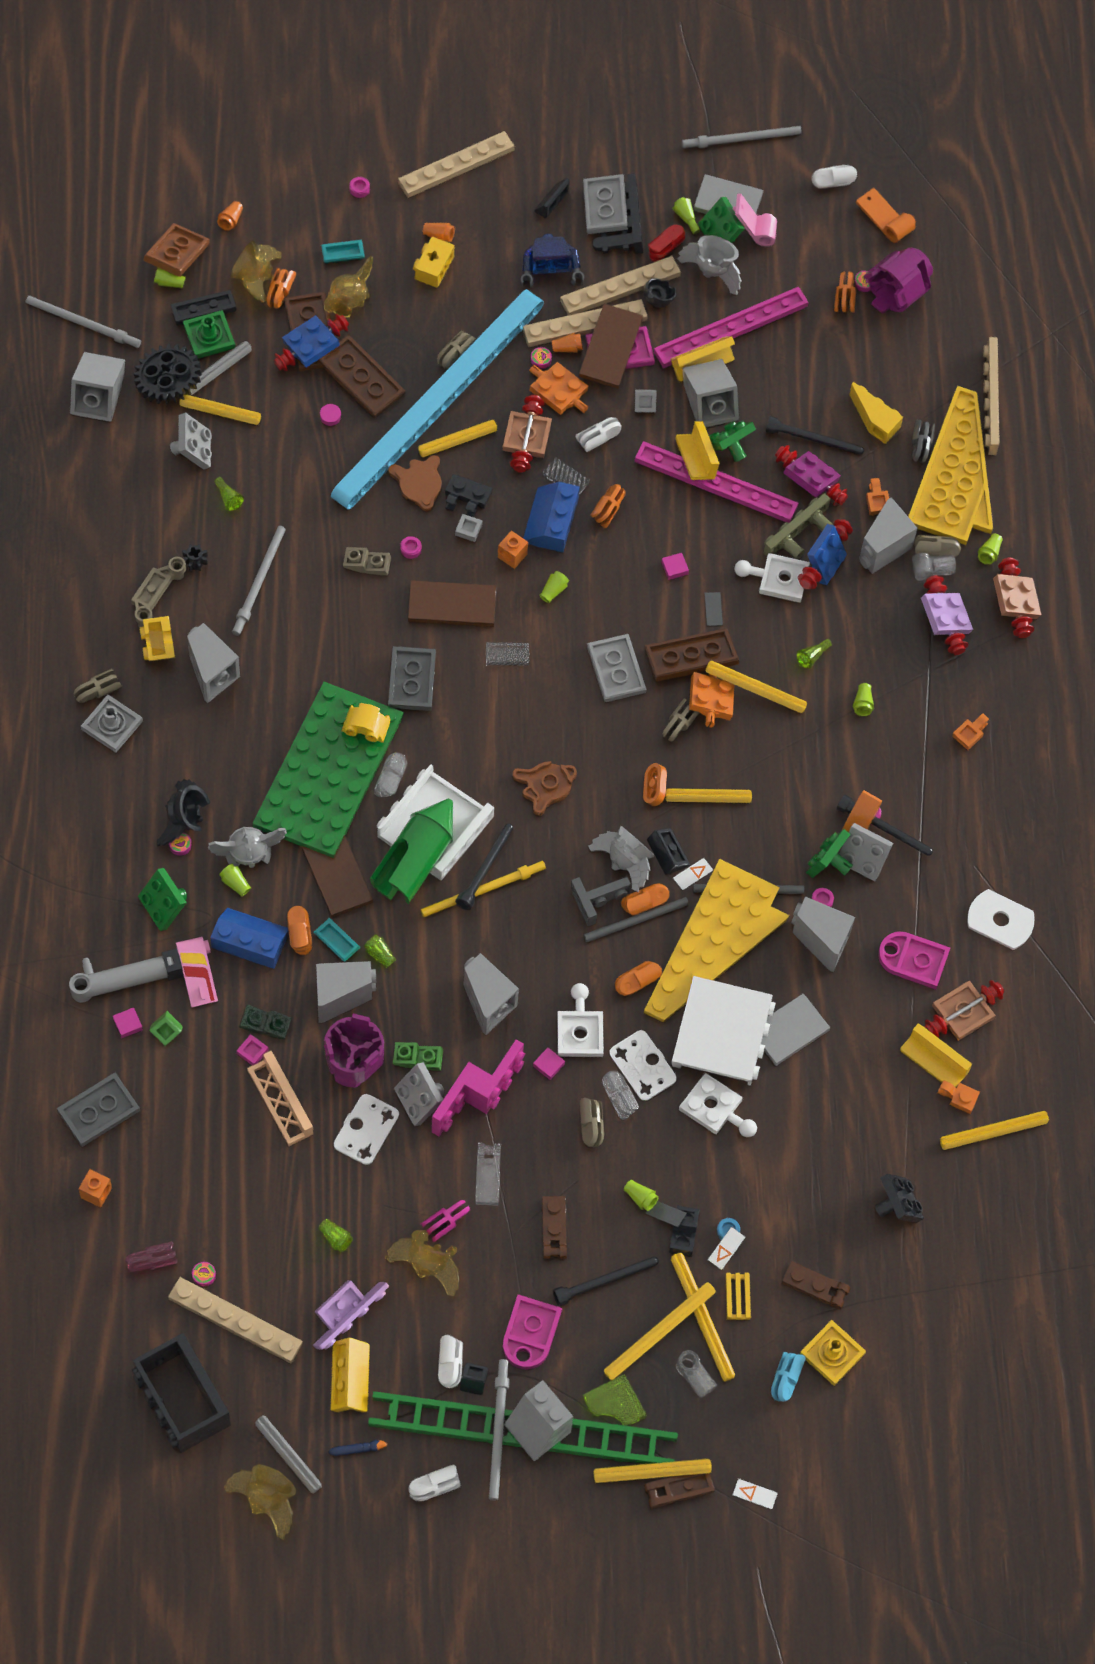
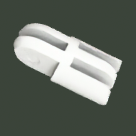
M849 165L822 168L813 173L812 182L817 188L849 185L857 178V172L854 167Z
M607 418L576 434L575 437L585 451L588 452L618 435L621 431V424L616 418Z
M450 1335L442 1336L439 1353L438 1379L446 1388L456 1387L460 1383L462 1374L463 1342Z
M450 1465L413 1480L409 1485L410 1496L416 1501H425L459 1488L461 1485L456 1466Z

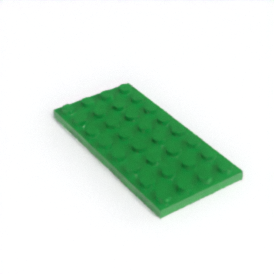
M323 682L253 821V828L266 833L273 832L278 828H285L287 833L284 835V840L334 858L397 731L404 712ZM360 703L370 704L380 708L379 713L390 717L391 721L383 743L379 741L371 742L365 738L366 735L364 734L350 736L341 731L351 705L359 707Z

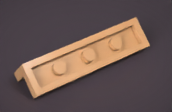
M272 1051L263 1054V1061L247 1068L285 1141L288 1146H291L313 1135V1126ZM266 1067L269 1071L268 1079L258 1078L255 1072ZM269 1086L279 1090L278 1099L267 1096L266 1092ZM279 1105L289 1108L288 1119L278 1116L277 1109ZM289 1124L298 1126L302 1133L290 1138L287 1133Z

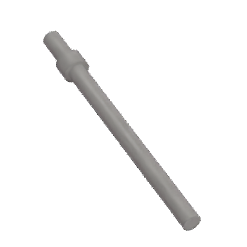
M796 126L707 137L706 135L697 136L695 139L682 140V147L698 146V148H706L708 145L798 135L801 134V127Z
M28 296L26 299V303L112 337L116 342L121 344L127 343L137 348L141 345V340L127 335L125 331L120 329L114 330L32 296Z
M282 526L277 527L245 603L237 613V621L232 630L234 635L239 636L244 624L249 621L251 608L286 529Z
M504 1359L499 1360L498 1377L495 1378L497 1394L489 1500H498L506 1390L509 1389V1378H507L508 1360Z

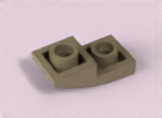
M346 547L343 567L367 574L388 575L391 555L390 553L369 552L367 548Z

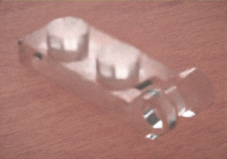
M478 1143L475 1205L498 1206L501 1144L494 1143V1146L485 1145V1143ZM484 1154L493 1155V1159L484 1158Z

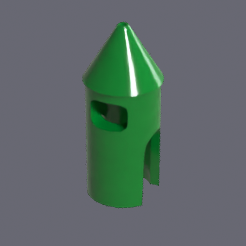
M445 799L410 815L409 821L370 877L373 887L383 896L391 900L399 890L404 895L406 903L409 904L447 846L453 842V801L451 799Z

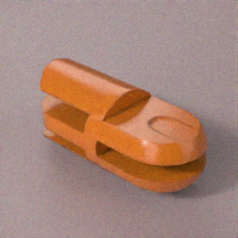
M276 268L267 295V305L272 308L274 306L277 309L282 306L284 298L289 294L296 277L295 271L290 270L288 273L286 269L280 270V268Z
M845 271L840 274L839 286L836 287L834 312H839L840 298H842V312L848 311L849 299L850 312L855 310L856 288L854 287L853 273L850 271L847 284Z
M619 484L611 486L605 495L600 498L590 514L592 518L595 517L596 522L601 523L600 525L603 528L609 526L618 511L619 504L625 496L624 488H621Z
M660 883L640 889L639 892L636 891L623 897L621 907L627 913L637 915L664 904L669 898V890Z
M294 906L287 912L290 945L296 953L306 955L312 949L309 915L304 907Z
M645 961L620 975L615 981V990L623 996L632 995L660 978L662 968L654 962Z

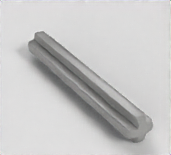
M243 341L202 372V376H199L201 382L196 383L197 389H190L192 395L250 353L252 350L251 345L247 341Z
M264 1415L258 1418L255 1422L256 1427L311 1493L317 1492L321 1488L320 1481L268 1418Z

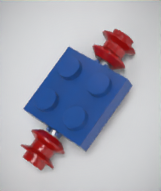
M335 314L336 319L334 321L328 319L326 327L315 315L283 336V343L291 351L283 348L282 355L275 354L276 359H274V363L277 368L287 372L288 365L295 366L296 357L305 367H308L340 346L339 340L335 336L340 337L341 330L348 332L347 327L349 323L343 315Z
M837 519L834 521V525H826L807 554L812 567H804L802 569L803 574L798 575V581L803 588L815 589L817 587L816 582L827 585L835 575V572L847 555L842 542H846L848 535H851L853 532L848 521Z

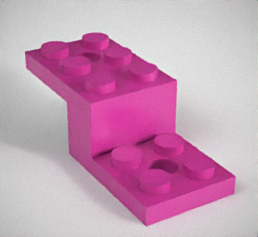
M516 1039L493 1075L468 1062L433 1114L432 1133L440 1137L443 1131L447 1132L453 1123L452 1117L455 1113L459 1114L465 1102L485 1114L488 1113L490 1108L495 1109L500 1101L498 1096L502 1090L507 1091L512 1083L510 1078L514 1072L519 1073L524 1064V1061H522L525 1053H523L524 1044Z

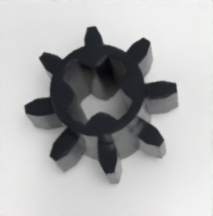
M190 544L187 551H182L183 559L186 565L188 564L189 571L192 569L201 571V567L208 564L206 558L208 552L207 550L202 551L200 544L198 546Z

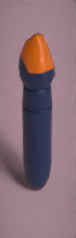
M373 1440L370 1443L337 1446L330 1449L328 1453L333 1456H341L370 1450L378 1451L386 1447L387 1443L381 1440Z

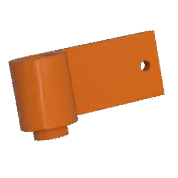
M872 188L856 200V204L893 243H897L916 227V221L911 214L902 213L898 215L875 188Z

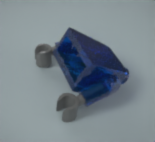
M545 234L542 238H536L534 245L530 246L523 255L522 271L524 274L521 276V286L523 287L525 280H529L530 288L533 287L531 272L533 274L572 272V270L574 272L571 278L572 285L575 286V278H579L582 285L584 274L579 271L581 265L577 249L567 244L564 237H554L551 234Z

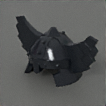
M185 779L181 782L177 781L175 785L177 792L167 801L168 805H165L170 821L164 833L157 839L158 847L172 843L176 838L180 837L184 830L202 831L201 826L197 825V823L203 821V817L200 816L199 805L201 808L210 804V800L204 790L196 786V783L190 779L188 781Z

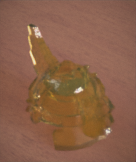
M251 241L243 249L235 262L231 278L243 280L244 287L248 290L249 294L253 295L256 300L264 303L267 298L263 290V282L266 279H272L271 270L273 268L270 261L281 258V252L276 251L275 247L262 244L257 245L255 241Z
M372 256L366 260L355 275L344 274L334 279L331 283L328 297L323 302L325 303L323 306L325 311L350 318L352 308L362 307L365 298H370L365 281L372 269Z
M426 1230L413 1231L412 1238H400L399 1241L393 1243V1246L387 1250L389 1255L385 1258L390 1263L397 1260L411 1262L418 1277L423 1278L434 1275L443 1284L447 1295L455 1296V1290L459 1289L458 1281H460L459 1269L451 1259L457 1252L455 1246L449 1247L446 1253H442L440 1251L442 1247L440 1244H436L434 1247L423 1244L424 1241H428V1232Z
M255 1465L252 1471L241 1470V1472L233 1473V1476L227 1479L228 1484L224 1486L228 1493L240 1492L245 1494L254 1514L267 1513L275 1525L277 1537L285 1539V1533H289L290 1525H292L293 1512L288 1499L296 1494L293 1483L279 1471L265 1465Z

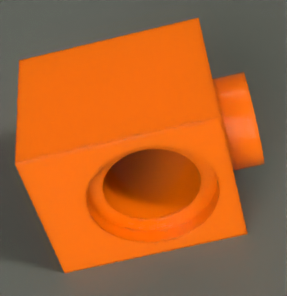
M510 531L498 545V558L514 569L528 553V541L513 531Z
M90 1169L79 1187L80 1198L101 1208L112 1189L110 1178Z

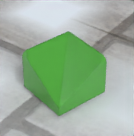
M166 1011L150 1026V1031L166 1046L182 1032L183 1027Z

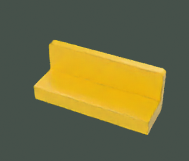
M725 336L670 358L678 381H683V367L723 359L725 364L733 361L734 356L730 347L735 344L733 337Z
M695 421L692 434L676 435L677 445L691 480L715 479L719 461L703 421Z
M919 1023L900 1049L903 1054L941 1083L943 1080L948 1081L955 1088L969 1073L972 1063Z
M350 1337L335 1341L332 1356L331 1411L341 1412L352 1409L362 1413L367 1412L369 1344Z

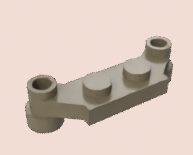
M173 557L170 559L168 566L158 569L153 567L131 599V604L135 605L136 608L135 620L139 627L144 626L143 619L153 618L152 610L172 580H181L184 577L186 563L183 558Z

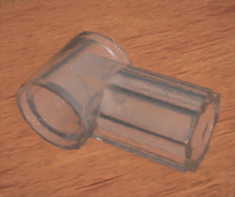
M919 553L912 557L916 580L924 581L934 575H952L956 572V561L953 555L930 556L928 553Z
M687 1350L679 1356L676 1369L680 1375L686 1378L700 1398L705 1397L717 1387V1384L700 1363L699 1357L694 1351ZM689 1359L693 1362L694 1366L687 1368L683 1365L682 1360Z

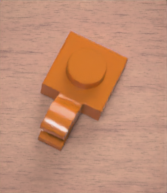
M879 478L870 479V493L866 495L870 515H878L889 499L888 490L881 491Z
M981 714L973 723L967 719L953 732L952 737L969 750L983 737L981 730L988 725L987 721L989 718Z
M943 1080L937 1093L951 1098V1106L971 1114L980 1092L961 1083L955 1088L953 1084Z

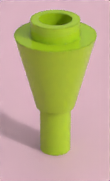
M683 197L675 201L672 208L675 213L688 224L693 234L700 232V228L695 221L691 200Z

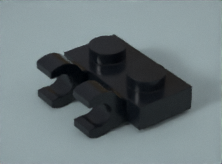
M453 474L445 490V495L448 496L445 509L454 511L458 500L468 503L465 515L474 518L478 507L485 508L491 496L492 488Z

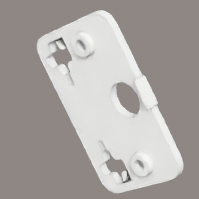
M639 1030L610 1049L611 1058L641 1100L647 1101L676 1082L675 1073L666 1062L664 1055L657 1049L645 1031ZM618 1048L627 1050L625 1056L628 1062L621 1057H615ZM649 1054H656L659 1057L656 1065H649L646 1062V1057ZM639 1081H642L646 1086H652L650 1089L651 1094L640 1093L642 1086Z
M362 1095L351 1114L349 1113L346 1117L344 1126L334 1141V1148L362 1164H371L399 1117L398 1110L371 1095ZM388 1110L392 1111L391 1115L394 1118L392 1120L388 1119L382 1125L384 1116L381 1113H387ZM358 1118L362 1120L363 1126L361 1129L354 1130L350 1127V1122L353 1119ZM371 1144L369 1153L372 1156H366L365 1159H362L359 1151L365 1150Z

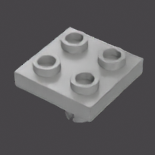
M187 413L179 415V440L171 442L170 449L175 455L181 453L202 469L210 468L212 456L211 430Z
M107 695L81 725V730L116 753L143 722V718L110 695Z
M854 823L849 831L851 835L843 844L839 854L853 864L850 869L876 881L893 843Z
M424 1062L416 1064L394 1087L414 1126L421 1125L443 1101V1086L440 1083H434Z

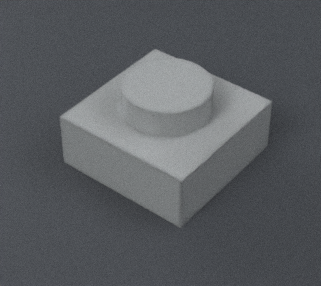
M635 390V412H656V390Z
M462 514L455 531V536L475 542L483 520Z

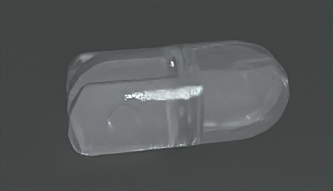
M393 753L386 759L374 788L377 797L383 798L395 794L407 768V760L403 754Z
M611 1070L607 1072L602 1080L603 1087L619 1118L626 1120L639 1108V1105L624 1077L618 1071Z

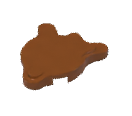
M432 455L426 461L413 459L410 461L409 469L396 464L391 465L388 473L398 481L402 496L406 500L409 499L415 502V505L419 506L423 511L433 509L436 497L442 488L441 477L437 471L440 458Z
M551 761L538 764L532 769H514L512 777L515 781L528 786L523 790V797L533 802L534 814L541 816L545 813L547 807L564 800L571 791L572 782L577 776V770L572 765L565 766L561 764L559 766L551 764Z

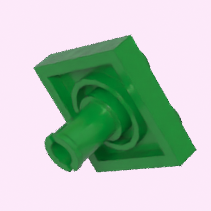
M721 197L698 223L705 236L721 237L730 243H733L745 229L735 215V211L727 197Z
M223 310L183 321L194 355H197L198 359L235 348V342Z
M733 421L724 426V431L709 435L714 451L724 450L728 447L734 462H737L747 456L738 440L750 434L756 428L753 422L744 423V421L735 423Z
M843 829L838 834L834 832L830 838H826L819 847L821 849L819 853L809 860L808 865L810 867L805 873L813 878L830 863L845 876L853 864L838 852L851 834Z
M165 868L157 869L138 895V898L160 931L168 929L187 903L185 901L187 899L186 891L183 888L176 887Z

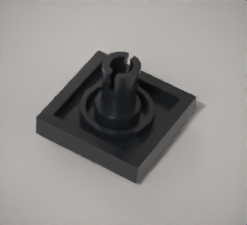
M892 1174L880 1177L889 1197L875 1204L876 1211L881 1217H885V1215L895 1211L897 1218L900 1220L918 1223L924 1219L922 1205L915 1199L913 1185L907 1178Z

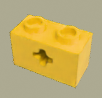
M431 237L429 243L424 244L421 252L422 256L420 259H416L413 270L415 271V280L438 288L454 258V245Z

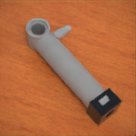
M177 949L162 952V956L96 973L93 972L89 958H84L82 960L84 973L73 975L69 981L71 996L75 1001L86 1002L93 996L164 978H167L168 981L182 978L183 969ZM80 985L86 986V988L81 991L76 989Z

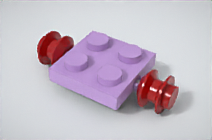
M934 575L927 578L924 583V588L929 590L927 594L921 597L934 635L949 634L945 640V644L950 645L948 652L959 655L966 651L968 643L963 642V640L965 639V634H969L973 628L960 593H945L947 586L941 585L944 582V578Z

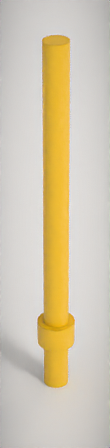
M540 861L528 867L526 865L519 867L513 873L480 885L474 895L477 897L519 879L522 881L528 879L532 874L546 869L545 863ZM458 895L421 909L422 916L427 917L457 905L455 900Z

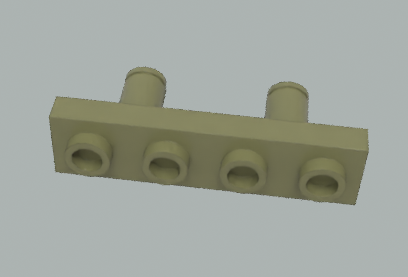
M825 493L819 498L815 497L810 502L808 508L800 510L790 523L786 522L782 525L775 536L770 535L766 539L763 554L768 557V553L776 554L779 550L785 549L794 559L798 560L801 558L805 550L793 539L810 524H814L821 531L824 530L827 524L834 525L822 515L828 510L831 498Z

